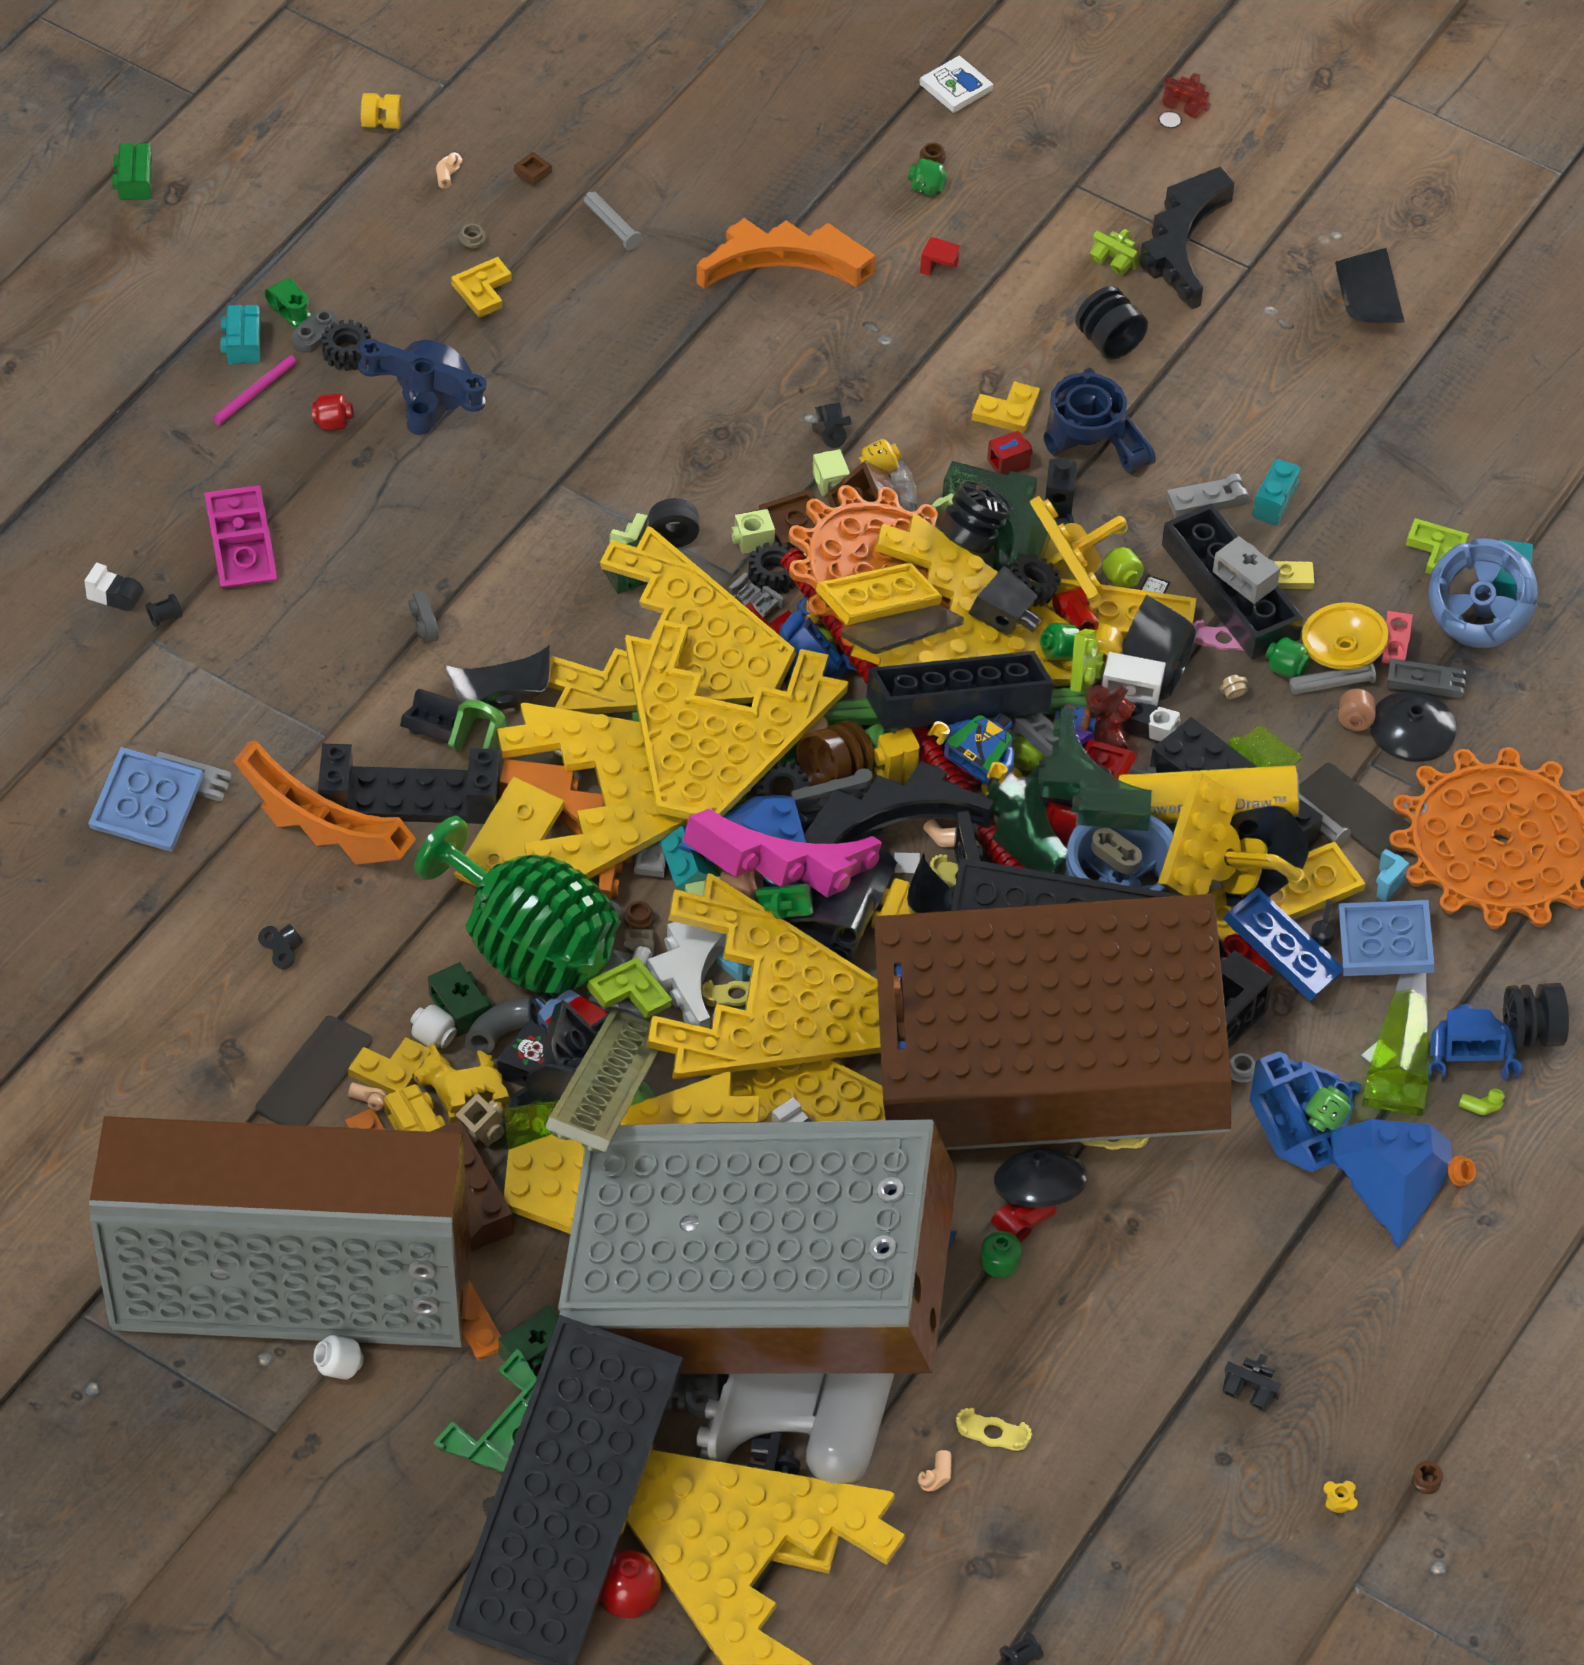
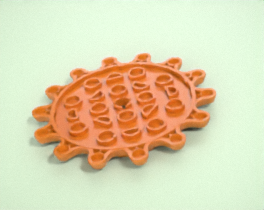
M843 485L838 490L840 506L837 508L829 507L818 499H810L807 502L806 514L815 524L814 528L809 529L798 525L790 528L789 542L800 548L807 558L792 561L789 566V575L795 581L810 584L816 591L819 582L909 563L875 551L882 524L908 532L910 520L913 514H917L937 528L938 512L929 504L921 505L916 511H907L900 506L897 493L888 487H883L878 491L876 501L868 502L862 499L853 487ZM913 564L927 578L928 569ZM818 593L809 599L808 611L815 617L831 615L841 621L844 627L841 632V639L847 646H853L859 627L912 645L914 633L918 625L944 633L951 599L942 596L939 605L846 625Z
M1505 747L1499 751L1498 758L1494 763L1484 764L1479 762L1470 750L1459 749L1454 753L1453 760L1456 768L1451 773L1438 772L1431 766H1421L1417 769V781L1425 790L1421 796L1412 797L1403 794L1394 798L1393 807L1395 812L1410 820L1411 826L1407 829L1396 830L1391 833L1389 837L1391 847L1396 851L1412 853L1418 858V862L1408 868L1406 879L1414 887L1425 884L1439 886L1444 891L1439 903L1445 914L1452 915L1464 906H1474L1481 909L1484 913V921L1487 927L1498 929L1505 923L1507 914L1519 912L1526 915L1535 927L1542 928L1551 921L1552 914L1549 905L1552 903H1564L1575 910L1584 908V889L1580 885V880L1584 879V788L1576 791L1563 789L1559 783V779L1563 774V768L1559 763L1549 761L1537 770H1528L1521 765L1518 751L1514 748ZM1405 801L1408 802L1407 809L1404 808ZM1426 801L1428 804L1427 811L1424 814L1419 815V813L1422 810H1424V803ZM1502 835L1508 838V841L1504 844V842L1498 841L1493 837Z

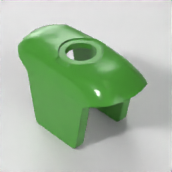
M475 699L464 701L458 706V713L448 746L461 752L474 720L482 718L490 720L482 749H499L497 729L508 727L506 716L500 710L485 702Z

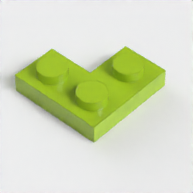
M1415 518L1407 537L1406 545L1431 552L1425 573L1432 574L1434 567L1442 556L1453 547L1467 543L1469 534Z
M1084 629L1075 634L1071 691L1082 692L1103 678L1106 663L1103 662L1104 653L1097 652L1096 630Z
M638 957L589 980L587 984V989L603 1009L629 997L647 1019L671 1007L672 998Z

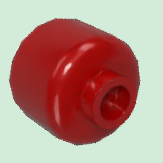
M341 393L320 395L316 402L312 403L313 422L318 424L324 431L345 429L349 419L354 417L352 402H347L346 397Z

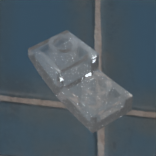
M898 460L897 472H891L892 486L896 488L895 492L898 495L901 507L910 512L916 511L917 492L913 476L905 462Z

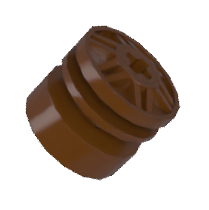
M842 721L828 726L826 729H819L805 734L798 742L796 761L797 765L806 773L810 786H814L834 779L854 776L859 769L865 768L872 771L874 751L868 735L857 723Z

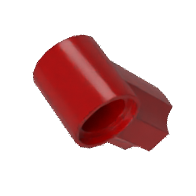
M1076 587L1053 595L1052 604L1055 613L1061 618H1065L1068 624L1076 626L1079 631L1098 629L1099 621L1089 608L1087 596L1082 587Z
M1007 1204L994 1214L991 1224L997 1231H1006L1013 1234L1021 1243L1029 1236L1034 1227L1056 1214V1206L1034 1208L1019 1205L1013 1207V1205Z

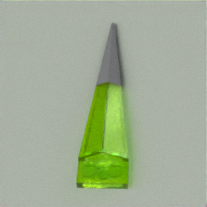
M1426 973L1400 974L1368 1069L1362 1106L1423 1117L1428 1086Z

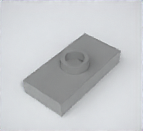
M660 841L637 853L634 874L664 878L666 858Z

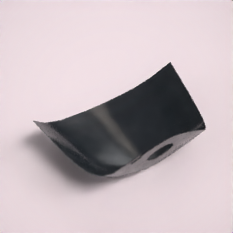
M1387 248L1335 262L1343 300L1345 298L1349 302V305L1345 304V309L1350 317L1366 323L1405 322Z
M1146 595L1124 640L1123 654L1166 663L1158 700L1160 701L1172 695L1189 662L1197 631L1194 625L1181 614ZM1187 656L1186 662H1185V664H1184L1182 670L1180 671L1181 666H1182V663H1183L1185 657ZM1179 661L1177 669L1174 670L1172 668L1174 662Z
M550 644L534 655L508 663L473 669L444 666L460 702L475 699L485 702L498 710H505L535 698L546 689L550 675Z
M1267 806L1246 810L1232 817L1230 825L1237 831L1240 840L1243 838H1253L1265 842L1270 839L1272 844L1267 848V854L1277 855L1293 866L1303 869L1309 855L1308 839L1295 817L1288 810L1279 806ZM1245 820H1253L1257 823L1258 828L1255 833L1246 835L1240 832L1239 825ZM1262 869L1258 884L1254 890L1259 888L1270 897L1288 884L1289 881L1287 877L1276 870ZM1225 891L1227 906H1236L1248 896L1230 895Z
M924 852L908 889L907 902L911 914L945 912L944 894L950 887L932 870L926 861Z

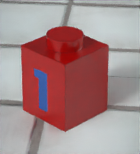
M1017 430L990 440L987 460L998 476L1002 478L1029 468L1030 457L1033 453L1032 446Z

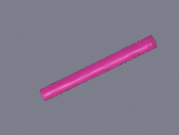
M289 355L214 415L213 421L217 425H221L296 365V359Z

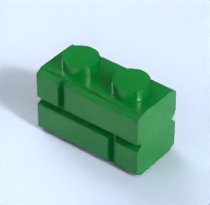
M121 143L118 154H113V168L117 170V173H112V187L118 190V198L120 200H133L134 198L136 200H149L151 198L153 160L149 143H137L136 145L133 143Z

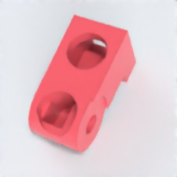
M1387 611L1385 622L1388 628V643L1382 653L1381 663L1390 664V659L1406 660L1413 614ZM1400 620L1404 622L1406 626L1395 625L1391 623L1393 621Z

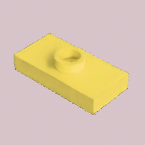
M1274 561L1280 567L1278 580L1280 589H1314L1313 562Z

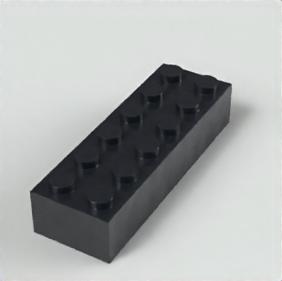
M1213 503L1165 522L1162 538L1163 548L1251 660L1265 655L1272 642L1278 643L1284 637L1293 641L1300 640L1304 617L1279 586L1253 604L1213 573L1215 553L1238 537L1237 533Z
M1035 651L869 668L866 698L883 729L897 730L905 727H925L933 725L937 721L953 724L967 719L973 720L978 715L988 719L996 718L999 714L1010 717L1050 712L1054 682Z
M1192 717L1152 748L1150 767H1156V773L1258 767ZM1299 798L1300 809L1298 817H1295L1306 835L1309 846L1319 838L1323 815ZM1245 820L1239 825L1240 832L1246 835L1255 833L1258 828L1257 823L1253 820ZM1271 840L1265 841L1267 848L1270 847L1272 844Z

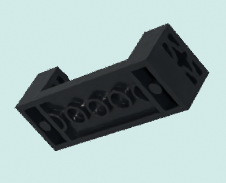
M322 743L318 794L347 809L378 817H399L403 822L442 823L452 816H459L467 824H485L499 799V749L470 748L468 770L353 766L352 744Z
M1235 950L1227 958L1222 957L1220 959L1228 1049L1268 1010L1273 976Z

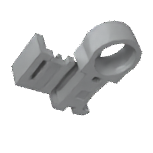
M746 572L729 586V593L733 597L742 601L744 606L751 602L764 620L776 607L783 608V597L767 586L762 587L761 592L760 588L748 581V574Z

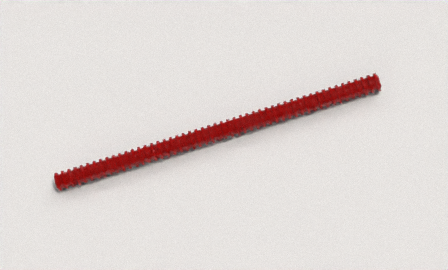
M800 548L792 549L783 556L781 565L789 574V566L792 561L804 560L807 557ZM793 580L801 593L804 594L803 596L808 598V601L817 594L810 584ZM831 615L820 616L819 618L822 619V623L831 632L832 637L836 639L837 644L840 645L842 651L845 652L849 661L859 671V675L867 684L869 668L878 667V664L851 656L853 646L845 645L841 639V632L844 628L841 621ZM928 726L905 727L912 730L920 746V761L938 766L942 770L947 771L948 783L957 784L963 789L975 793L972 791L971 786L967 784L966 779L962 778L963 775L958 771L956 765L944 757L943 747L936 742L937 739L934 735H928ZM995 820L989 828L976 824L978 830L977 841L982 845L983 850L987 852L988 857L992 859L993 863L1029 869L1028 866H1025V862L1020 859L1021 857L1015 848L1011 846L1010 841L1006 839V835L1001 832V828L996 825Z

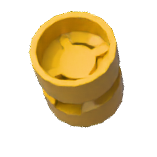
M363 93L361 126L376 128L379 124H382L384 128L399 129L401 121V95L385 94L381 98L378 93ZM381 108L386 109V113L381 114Z

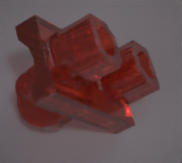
M1193 73L1190 78L1182 76L1180 81L1167 76L1164 81L1165 92L1162 102L1165 107L1175 109L1179 101L1185 102L1184 113L1196 119L1203 110L1208 112L1211 103H1209L1210 93L1205 91L1206 85L1199 83L1200 75L1197 73Z
M1095 685L1087 691L1086 702L1088 706L1099 711L1091 716L1096 718L1095 725L1105 721L1115 728L1121 721L1128 720L1136 705L1125 698L1129 690L1120 686L1110 693L1106 687Z

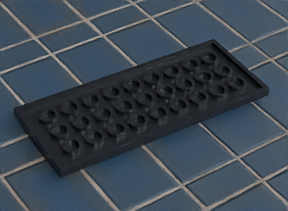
M559 1315L447 1630L543 1665H577L684 1361L683 1357Z

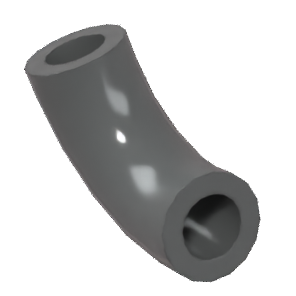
M525 997L509 1000L483 1013L468 1030L465 1037L467 1048L476 1054L478 1050L489 1054L493 1051L497 1041L505 1034L522 1029L529 1020L538 1024L539 1011L535 998Z

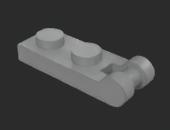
M1231 474L1222 480L1167 490L1166 495L1175 518L1213 503L1217 510L1243 505L1250 497L1247 490L1242 487L1243 481L1239 474Z

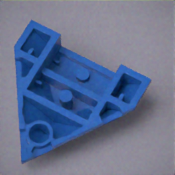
M785 795L754 796L723 816L745 828L772 837L806 843L793 797ZM685 842L679 844L678 847L688 853L690 850L696 851ZM761 874L762 879L767 881L766 886H778L770 879ZM799 879L798 881L792 882L787 885H799L807 883Z
M1276 1052L1256 1061L1249 1101L1276 1156L1309 1172H1314L1333 1163L1331 1149L1332 1130L1326 1128L1323 1133L1309 1124L1308 1121L1311 1117L1305 1111L1306 1105L1318 1088H1328L1329 1085L1333 1086L1350 1098L1348 1103L1351 1106V1111L1340 1128L1347 1127L1354 1108L1352 1104L1355 1094L1359 1093L1362 1084L1355 1081L1348 1083L1340 1080L1338 1074L1305 1061L1297 1063L1288 1059L1287 1054Z
M1374 1119L1331 1132L1333 1163L1339 1170L1343 1169L1352 1182L1351 1187L1380 1225L1384 1224L1393 1237L1391 1239L1392 1242L1399 1249L1448 1177V1165L1452 1159L1451 1141L1430 1124Z

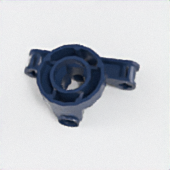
M369 339L363 341L359 346L361 360L359 361L358 369L361 374L368 377L381 375L397 377L398 382L403 388V398L407 403V429L414 434L428 433L445 411L456 409L459 405L471 412L480 411L485 407L486 400L483 393L487 388L486 379L480 375L473 374L465 359L453 348L441 342L427 339L414 341L403 350L377 340Z
M1087 368L1083 373L1068 375L1056 384L1051 392L1046 432H1044V442L1051 454L1055 455L1079 444H1096L1101 439L1109 438L1116 448L1122 467L1127 473L1135 471L1136 467L1144 464L1151 465L1156 461L1153 447L1126 414L1127 398L1123 389L1116 382L1096 374L1092 368Z

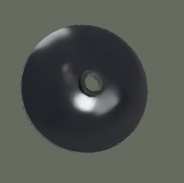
M1401 691L1384 697L1376 704V716L1374 723L1370 726V731L1377 745L1389 755L1405 761L1424 762L1438 758L1450 749L1455 740L1457 725L1451 710L1436 697L1417 691Z
M1033 1149L1018 1153L1007 1159L994 1175L995 1190L1001 1198L1015 1205L1034 1208L1050 1207L1065 1203L1078 1196L1084 1190L1088 1181L1086 1167L1079 1159L1069 1153L1054 1149Z

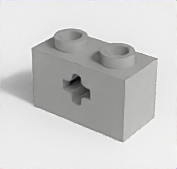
M1238 536L1215 553L1213 573L1255 604L1278 586L1280 567L1273 560L1268 559L1256 550L1252 544L1247 543Z

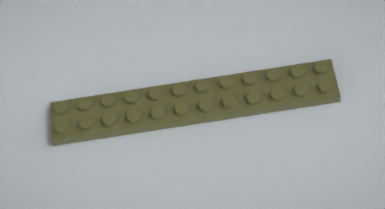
M616 1007L611 1009L549 1116L545 1129L552 1131L551 1133L557 1138L578 1141L587 1150L593 1152L603 1151L606 1153L660 1051L646 1047L650 1021Z

